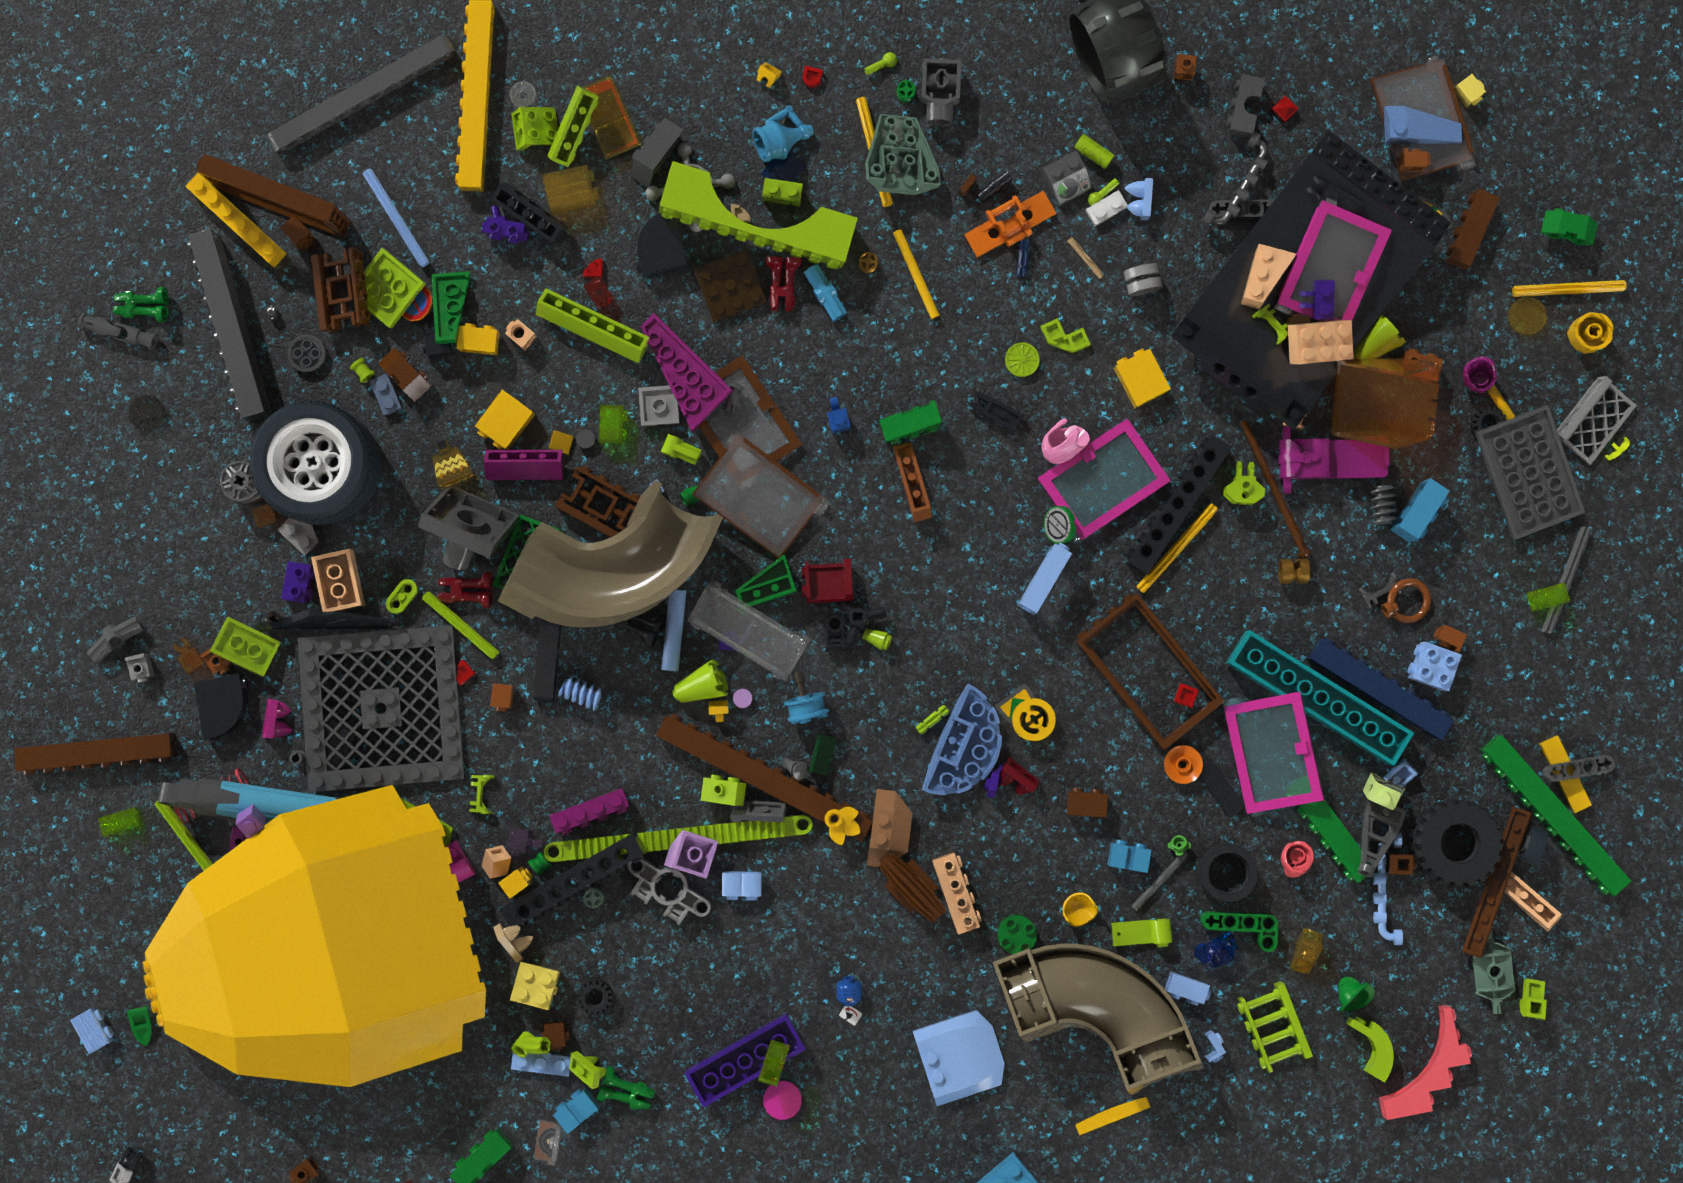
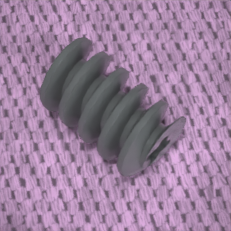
M1373 486L1372 488L1376 489L1371 491V495L1377 497L1371 499V502L1377 505L1372 506V510L1377 511V513L1372 514V517L1378 519L1373 522V525L1393 524L1392 521L1397 519V517L1391 516L1392 513L1397 512V509L1391 508V506L1396 504L1395 501H1391V498L1395 497L1396 494L1390 493L1391 490L1395 489V486Z

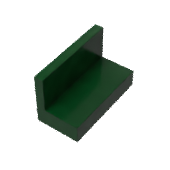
M818 734L808 772L828 775L836 738Z

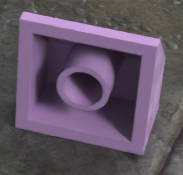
M682 830L671 844L664 865L707 879L718 841Z

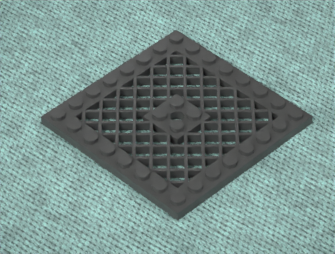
M453 625L298 638L309 792L465 779ZM433 646H434V647H435V653H434L430 648H428V647H433ZM422 647V649L417 654H414L409 649ZM403 649V650L398 654V656L394 655V654L390 651V650ZM425 650L433 655L427 664L419 658ZM373 651H383L378 658L371 653ZM406 651L414 657L408 665L400 660ZM364 652L359 659L351 654ZM386 653L394 658L388 667L380 661ZM345 654L339 661L332 656ZM367 655L375 660L369 668L362 663V660ZM348 656L356 662L350 670L342 664ZM328 658L336 663L331 671L323 666ZM416 660L424 665L418 674L410 668ZM434 660H436V671L430 667ZM397 661L405 667L399 675L391 670ZM378 663L386 669L379 677L372 672ZM358 665L366 670L360 679L352 673ZM339 666L347 672L341 680L333 675ZM321 669L327 673L323 680H321ZM426 669L434 674L429 682L420 677ZM407 670L415 676L409 684L401 678ZM388 672L396 678L390 686L382 680ZM368 674L376 679L371 687L363 682ZM349 675L357 681L351 689L343 683ZM330 677L337 682V685L332 690L324 685ZM436 678L438 691L431 686ZM418 679L426 685L420 693L412 688V685ZM398 681L406 686L401 694L400 688H393ZM379 682L387 688L373 690ZM361 684L367 690L360 691L359 697L354 690ZM340 686L348 691L343 699L334 694ZM322 688L329 693L324 700ZM428 688L436 694L430 702L422 696ZM408 690L417 695L411 703L403 698ZM350 695L359 700L353 708L345 703ZM331 696L339 702L333 710L325 704ZM419 698L427 704L421 712L413 706ZM437 698L439 700V710L432 705ZM401 701L408 706L403 712L401 711ZM379 703L386 705L387 709L383 714H379L376 711V706ZM360 704L362 716L355 711ZM341 705L349 710L344 718L336 713ZM429 707L437 712V715L431 721L423 715ZM324 708L330 712V714L325 719ZM410 709L418 714L412 723L404 717ZM352 714L360 719L354 727L346 722ZM333 715L341 721L335 729L327 724ZM439 716L441 729L434 724ZM420 718L428 723L423 731L415 726ZM402 720L409 725L403 733L396 728L397 726H403ZM343 724L351 730L345 738L337 732ZM361 724L363 729H370L365 736L356 730ZM431 726L439 732L433 740L425 735ZM325 727L331 731L327 738L325 737ZM389 727L384 734L376 729ZM411 728L419 733L413 742L405 736ZM392 729L400 735L395 743L386 738ZM373 731L381 737L375 745L367 739ZM353 733L361 738L356 746L347 741ZM334 734L342 740L336 748L328 743ZM440 736L442 748L435 743ZM421 737L430 742L424 751L416 745ZM402 739L411 744L405 752L397 747V744ZM383 740L391 746L385 754L377 748ZM363 742H366L371 747V750L366 755L358 750ZM344 743L352 749L347 757L338 752ZM432 745L440 751L435 759L426 753ZM326 746H328L333 751L328 758ZM413 747L421 753L415 761L407 755ZM393 749L401 754L396 762L388 757ZM374 750L382 756L376 764L368 758ZM355 752L363 758L357 766L349 760ZM335 753L343 759L338 767H335L330 762ZM443 755V761L437 762V760ZM423 756L431 761L428 763H418ZM404 757L412 763L398 765ZM385 759L392 764V766L379 767ZM365 761H367L371 766H373L369 768H360ZM345 763H348L352 768H354L340 770ZM327 765H329L334 771H327Z

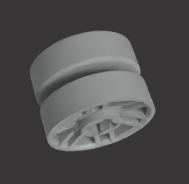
M1157 263L1140 265L1124 271L1125 281L1130 283L1127 285L1129 296L1144 295L1163 288L1161 278L1156 277L1160 274Z

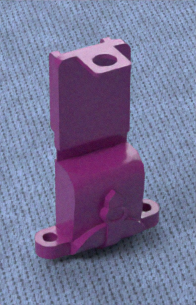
M1289 426L1282 427L1283 440L1279 441L1278 465L1279 479L1283 480V494H1291V480L1385 478L1388 475L1389 447L1385 439L1291 440V428Z

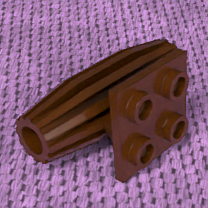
M886 853L880 858L879 862L881 864L879 868L888 880L884 886L910 913L916 910L933 923L946 911L934 892L938 886L913 859L905 863L893 853L890 855Z

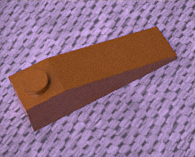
M908 442L893 446L913 522L932 518L931 506L912 443Z

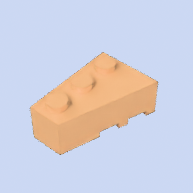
M1259 244L1255 251L1241 304L1260 309L1293 262L1296 254Z

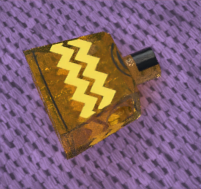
M447 440L436 443L440 453L432 456L438 487L444 488L475 475L460 448L454 447L450 449Z

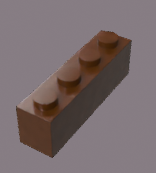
M1480 188L1474 193L1471 192L1467 199L1469 204L1467 210L1464 209L1459 218L1461 224L1455 228L1452 234L1454 238L1452 245L1449 244L1446 248L1445 255L1447 256L1445 262L1464 270L1471 266L1500 197Z

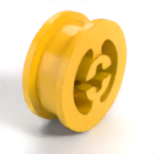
M1032 698L1021 702L1012 714V726L1015 732L1027 741L1042 740L1049 736L1055 727L1056 717L1054 710L1047 702L1041 699ZM1030 706L1041 708L1047 716L1045 727L1042 726L1043 716L1036 720L1037 724L1032 723L1027 726L1031 729H1037V734L1026 732L1020 723L1022 712L1025 713L1024 723L1031 720V715L1034 717L1039 714L1038 711H1031Z

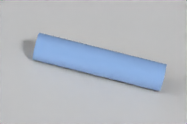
M675 590L668 596L661 670L679 671L686 591Z

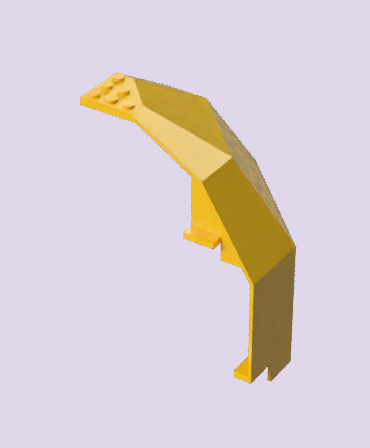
M393 785L279 814L249 839L247 838L188 882L145 951V961L142 962L146 973L144 981L146 986H148L145 989L147 1000L151 999L152 1001L150 1003L152 1012L157 1013L158 1026L163 1027L165 1034L237 1075L352 1087L462 1051L463 1024L485 1017L486 988L484 982L480 983L477 972L481 971L477 955L472 954L470 945L474 944L470 928L465 927L463 918L467 916L464 904L457 897L456 891L460 889L456 874H451L449 864L453 862L449 847H444L442 839L445 836L444 828L430 804L427 803L406 809Z

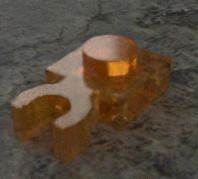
M182 638L184 646L179 648L178 644L174 643L173 648L182 654L177 659L186 673L190 674L203 666L205 662L195 647L189 649V641L186 638Z

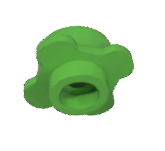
M1177 835L1168 843V848L1173 850L1177 856H1182L1184 851L1191 848V843L1187 842L1185 837Z

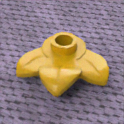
M844 807L841 810L832 809L826 813L825 823L830 827L829 836L835 843L843 845L845 835L854 836L860 834L859 825L854 820L858 815L856 809ZM833 815L838 817V821L835 823L831 821Z

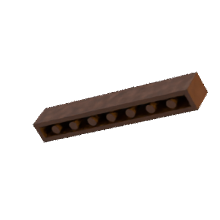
M166 733L14 748L16 771H23V775L35 774V770L42 769V773L55 772L54 768L59 767L62 768V771L74 770V766L81 765V769L93 768V764H100V767L112 766V762H119L120 765L132 764L131 760H139V763H149L151 758H158V762L170 761V757L176 756L175 734Z

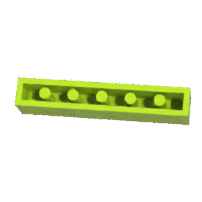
M549 289L544 290L537 302V316L639 363L647 350L648 336Z

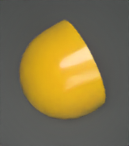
M1074 893L1065 900L1062 911L1066 921L1072 927H1080L1093 920L1099 909L1089 895Z

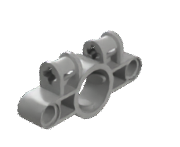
M642 859L640 861L642 869L637 871L632 867L633 861L628 863L629 871L640 878L630 895H636L646 905L652 896L659 903L669 905L663 916L670 917L677 922V925H680L688 911L700 917L706 916L710 912V901L689 887L688 879L681 870L671 867L660 869L646 859ZM672 872L673 876L682 879L684 890L681 889L679 892V898L666 900L664 895L658 894L656 883L658 884L663 873ZM700 902L706 903L708 906L707 911L700 912L697 909V904Z

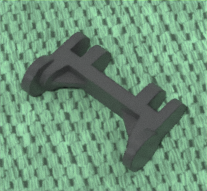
M1393 572L1390 573L1387 586L1375 593L1366 592L1359 588L1358 592L1367 608H1372L1370 600L1374 606L1378 605L1377 597L1387 592L1389 593L1391 588L1398 582V579Z

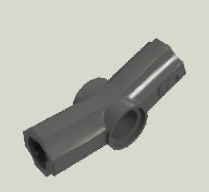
M134 616L119 625L106 626L102 630L103 636L87 651L88 656L96 663L102 662L112 650L120 649L124 645L125 640L144 631L138 618Z

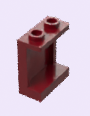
M851 558L843 559V563L809 565V561H805V568H801L802 579H806V585H802V595L807 598V604L853 601Z

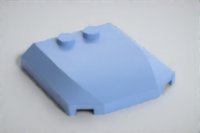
M978 1010L913 1030L937 1106L1002 1085L1005 1063L993 1026Z

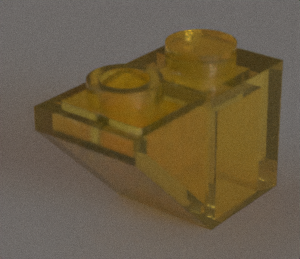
M1306 928L1303 929L1294 950L1290 964L1291 970L1307 975L1310 973L1322 952V933Z

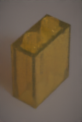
M587 165L542 174L552 215L597 206L596 200H599L597 188L593 189L592 182L595 181L593 170L589 171Z

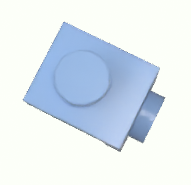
M1209 1030L1205 1033V1036L1214 1051L1206 1055L1205 1058L1208 1062L1213 1061L1215 1063L1223 1058V1054L1226 1051L1221 1045L1224 1041L1219 1033L1215 1034L1212 1030Z

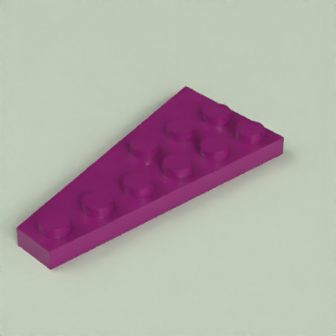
M653 313L640 327L644 335L649 337L648 343L655 354L656 360L691 431L694 432L733 390Z

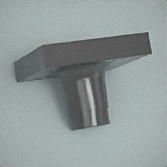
M449 485L422 513L418 527L446 539L443 562L450 568L465 570L469 567L475 552L487 558H490L515 529L519 515L453 485Z

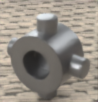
M273 304L267 307L268 318L272 321L278 317L277 309Z

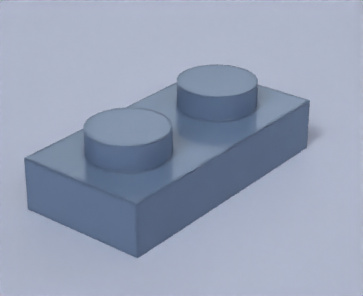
M387 373L369 380L384 416L403 409Z

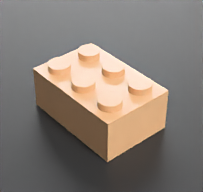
M1352 320L1288 325L1290 364L1354 359Z
M345 549L311 557L323 612H343L366 606L354 550Z

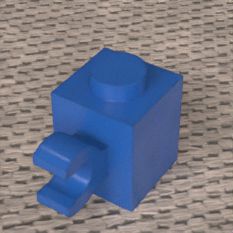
M837 397L829 398L832 411L827 412V417L832 434L849 430L850 422L846 408H839Z

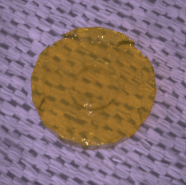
M1532 297L1518 299L1508 310L1507 319L1509 325L1520 335L1537 333L1544 327L1547 320L1545 306L1539 300Z

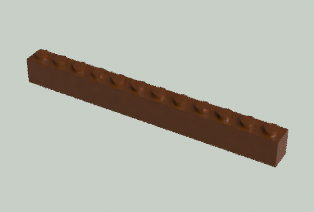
M673 713L671 716L666 715L656 734L657 737L740 778L824 823L825 815L828 811L832 809L841 810L844 807L853 808L852 805L844 801L842 804L836 802V797L828 793L825 796L818 793L819 789L811 784L808 787L801 784L802 780L795 779L793 775L791 778L785 776V771L776 766L774 769L768 767V762L757 758V760L750 758L751 754L743 749H740V751L733 749L734 745L725 740L722 743L715 740L717 736L708 731L705 734L698 731L700 727L690 722L688 725L682 723V718ZM863 811L858 813L854 820L859 825L860 834L851 837L863 842L873 820L869 819L871 815ZM833 815L831 821L833 823L837 822L838 817Z

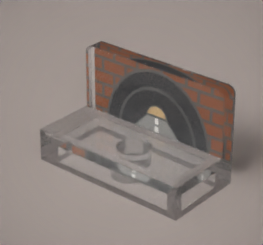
M539 1121L534 1152L535 1160L547 1161V1165L553 1166L557 1163L562 1127L558 1122Z

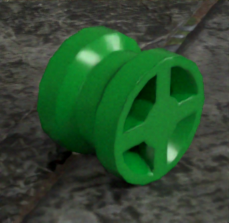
M903 80L898 84L896 94L901 102L907 103L914 99L916 91L914 83L909 80Z
M539 852L535 859L528 861L538 876H541L545 869L552 867V864L545 858L542 852Z

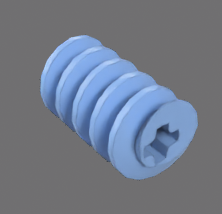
M572 675L564 681L559 691V696L565 693L564 697L567 700L572 696V702L574 703L579 699V705L581 706L586 702V708L588 709L593 705V711L596 710L602 695L600 687L594 691L593 684L587 688L586 681L580 685V679L578 678L573 682Z

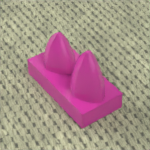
M267 699L262 737L273 739L286 736L292 732L288 725L276 720V718L285 717L291 712L286 704L278 700Z

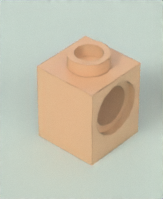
M518 319L515 322L511 321L506 327L507 331L505 334L524 351L537 337L533 331ZM517 330H524L523 337H515Z

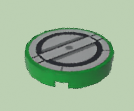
M1054 506L1045 515L1044 530L1046 536L1055 544L1067 543L1074 537L1076 525H1074L1075 517L1066 506Z

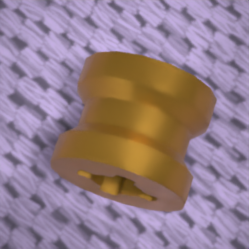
M872 252L863 253L859 258L860 270L864 273H872L876 270L878 265L876 255Z

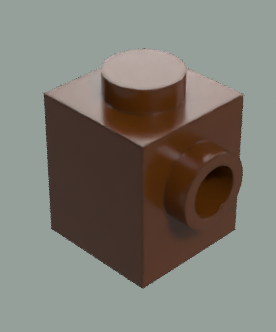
M566 1020L546 1022L544 1024L542 1037L550 1040L551 1051L563 1050V1047L568 1044L567 1041H570V1030L566 1029Z

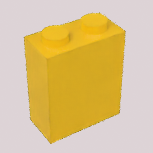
M1142 348L1133 353L1134 357L1130 359L1124 357L1118 360V365L1114 367L1134 409L1171 390L1150 349L1145 351Z
M502 389L475 427L479 429L477 433L483 438L487 439L490 437L494 440L492 444L498 449L502 450L505 448L509 450L535 416V413Z

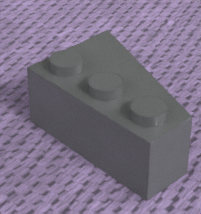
M666 118L661 123L657 122L652 130V135L646 136L642 143V148L640 150L637 149L632 155L633 164L630 177L647 188L651 186L655 173L659 174L661 172L662 164L667 158H670L682 140L684 129Z

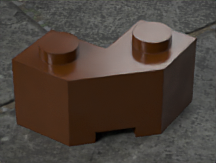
M394 347L378 364L415 402L431 387L426 381L429 378L422 370L418 372L408 362L410 358L403 350L399 353Z

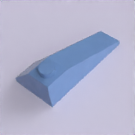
M1384 106L1385 144L1462 143L1461 123L1406 106Z

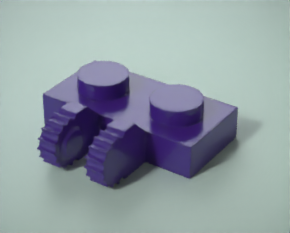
M1314 280L1313 291L1299 292V296L1302 297L1313 296V304L1301 303L1299 308H1313V319H1334L1335 280Z

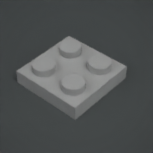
M670 386L638 388L642 427L680 424L678 402Z

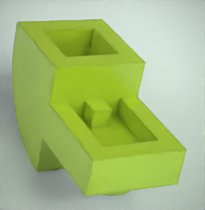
M1524 979L1523 996L1520 999V1012L1523 1017L1545 1020L1547 1000H1544L1545 981Z

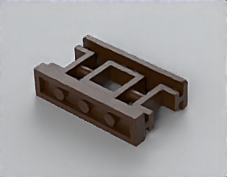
M351 247L343 250L344 259L333 261L332 255L327 253L311 255L320 331L333 333L336 330H341L340 320L351 319L352 325L357 327L370 325V312L367 305L368 294L365 288L366 276L363 271L364 258L359 249ZM350 265L351 274L344 275L343 266ZM336 268L335 277H330L329 269ZM347 281L349 297L337 299L336 283ZM349 303L355 304V312L348 311ZM340 305L341 314L334 315L333 306Z
M584 465L582 468L577 466L572 477L580 482L571 497L562 493L555 507L609 537H613L619 532L599 522V519L607 522L610 515L613 514L620 518L616 527L622 531L626 529L622 525L631 509L634 511L635 506L629 503L625 511L616 508L620 498L613 494L616 492L636 504L640 496L635 493L632 496L625 492L626 488L619 484L615 486L609 484L610 480L602 475H599V477L593 475V470ZM581 473L602 484L603 488L595 485L591 493L582 489L586 479L580 477ZM598 491L613 499L605 515L589 508ZM578 495L586 499L583 509L589 512L588 515L566 504V500L574 504Z

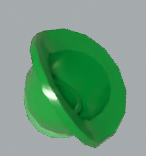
M1354 977L1342 978L1338 984L1339 1000L1342 1004L1339 1011H1354L1365 1007L1374 997L1375 990L1373 986L1367 982L1362 984Z

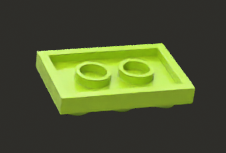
M227 617L209 652L264 677L281 642Z

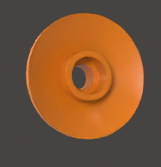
M1176 746L1165 757V772L1176 783H1191L1202 772V758L1198 751L1190 746ZM1181 761L1186 763L1185 768H1180L1179 763Z

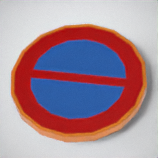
M426 286L423 287L402 315L405 319L419 321L430 313L433 306V297L431 291Z

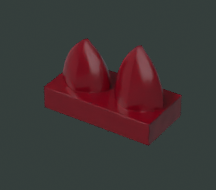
M1010 757L1005 762L999 775V786H1005L1017 780V795H1024L1030 791L1033 793L1040 782L1039 779Z

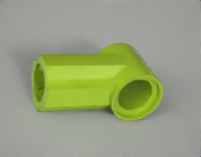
M670 434L667 435L661 449V453L672 458L682 459L693 465H696L702 451Z
M524 1031L512 1045L511 1049L514 1054L521 1058H525L528 1053L548 1054L551 1042L546 1037H534L531 1033Z

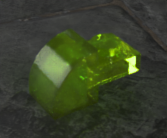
M774 1040L770 1041L758 1081L777 1087L790 1045Z

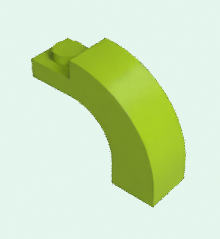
M1357 1016L1355 1019L1349 1017L1346 1024L1363 1033L1371 1043V1057L1363 1070L1385 1083L1392 1070L1394 1061L1393 1046L1388 1035L1378 1024L1371 1020L1367 1023Z

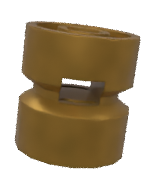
M1280 559L1278 564L1280 584H1291L1293 581L1296 584H1307L1310 578L1309 560L1296 559L1293 562L1292 559Z

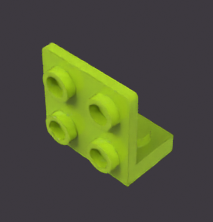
M519 107L511 113L516 151H524L531 145H552L558 131L554 107Z

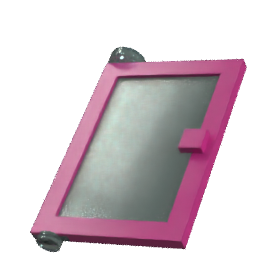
M1127 418L1089 443L1072 459L1059 463L1037 479L1056 506H1066L1074 514L1076 531L1071 541L1076 545L1171 481L1169 479L1171 473L1166 467L1162 468Z
M1301 692L1243 702L1242 697L1224 700L1226 720L1247 814L1252 813V817L1264 815L1263 811L1323 801V792Z

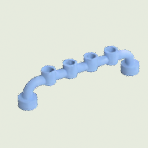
M1398 833L1391 843L1393 848H1402L1401 833ZM1384 854L1378 864V873L1373 874V884L1378 885V892L1373 893V902L1378 904V912L1373 913V921L1378 923L1379 933L1384 939L1393 941L1394 945H1402V930L1394 929L1393 933H1389L1386 930V854Z

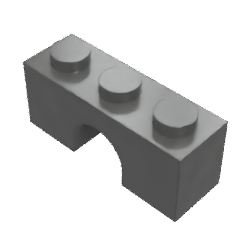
M1242 74L1239 80L1236 79L1234 91H1237L1236 97L1232 98L1230 109H1233L1232 116H1228L1226 127L1229 128L1228 134L1251 138L1253 135L1257 115L1248 113L1244 108V103L1246 101H1259L1262 95L1264 78Z

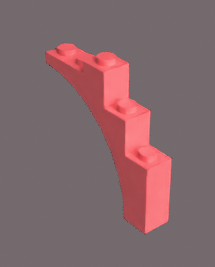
M1438 1006L1440 1016L1439 1037L1435 1051L1427 1066L1407 1086L1392 1094L1379 1097L1382 1117L1386 1120L1433 1111L1434 1099L1429 1092L1452 1087L1451 1081H1453V1076L1448 1068L1471 1064V1049L1467 1044L1458 1042L1460 1040V1033L1455 1028L1456 1014L1450 1006Z

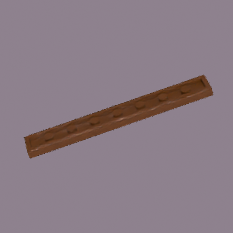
M1512 807L1500 842L1503 843V850L1499 852L1501 860L1499 863H1495L1494 867L1496 869L1492 874H1489L1462 950L1464 953L1482 958L1531 819V812Z

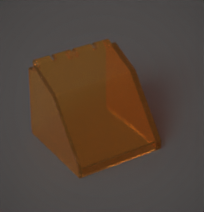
M1350 359L1337 361L1331 435L1393 449L1430 440L1435 433L1436 421L1429 420V417L1436 418L1437 402L1430 401V399H1438L1439 383H1433L1432 379H1440L1441 367L1433 361L1412 359Z

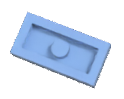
M1145 178L1144 181H1136L1125 187V190L1131 195L1142 198V200H1136L1127 206L1131 213L1140 216V220H1148L1151 216L1152 178Z

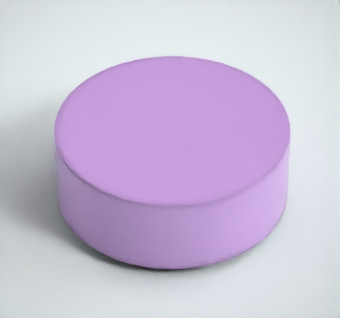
M746 689L737 690L733 695L734 704L740 708L748 707L752 703V694Z

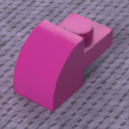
M458 841L445 846L449 847L453 862L449 864L451 874H456L458 883L476 874Z

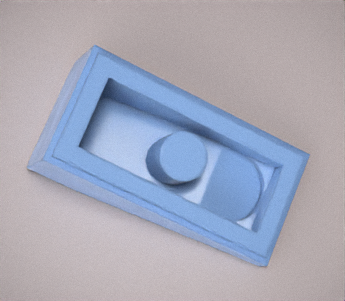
M1403 758L1383 778L1404 787L1418 775V772Z

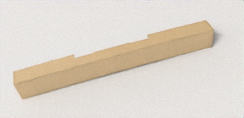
M1071 237L1067 242L1098 279L1103 277V273Z

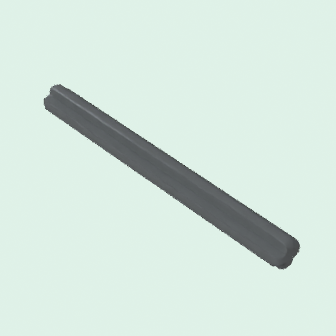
M1580 527L1543 624L1542 631L1544 633L1552 634L1591 533V529L1588 527Z

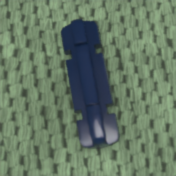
M1021 240L1016 276L1026 277L1030 241Z

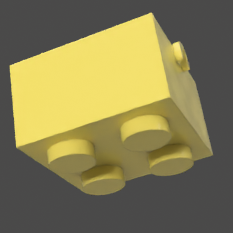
M520 962L510 1000L550 1010L553 996L556 995L558 990L556 985L560 971Z

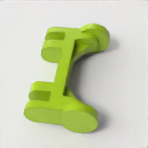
M1267 304L1252 317H1261L1269 322L1277 331L1278 341L1276 344L1279 345L1288 336V331L1285 330L1288 325L1285 323L1282 326L1273 316L1276 311L1272 309L1269 312L1267 309L1270 307V304Z
M472 775L471 778L478 779V782H471V786H477V800L470 801V805H476V809H469V812L492 814V811H488L482 799L483 787L490 778H494V775Z

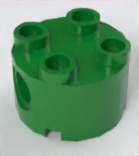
M1012 914L1005 917L999 923L997 939L1005 951L1016 954L1026 949L1031 950L1037 940V932L1035 926L1027 917L1020 914Z

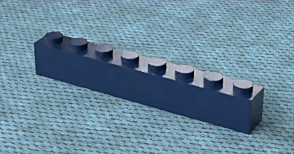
M1325 638V640L1318 639L1307 657L1309 661L1436 740H1443L1454 720L1449 718V713L1442 709L1436 710L1433 708L1434 704L1426 699L1420 700L1417 698L1418 694L1410 689L1404 690L1400 687L1401 684L1394 679L1388 680L1383 677L1385 674L1376 668L1372 670L1367 667L1368 663L1360 658L1354 659L1351 657V652L1344 648L1338 649L1335 647L1336 643L1328 638Z

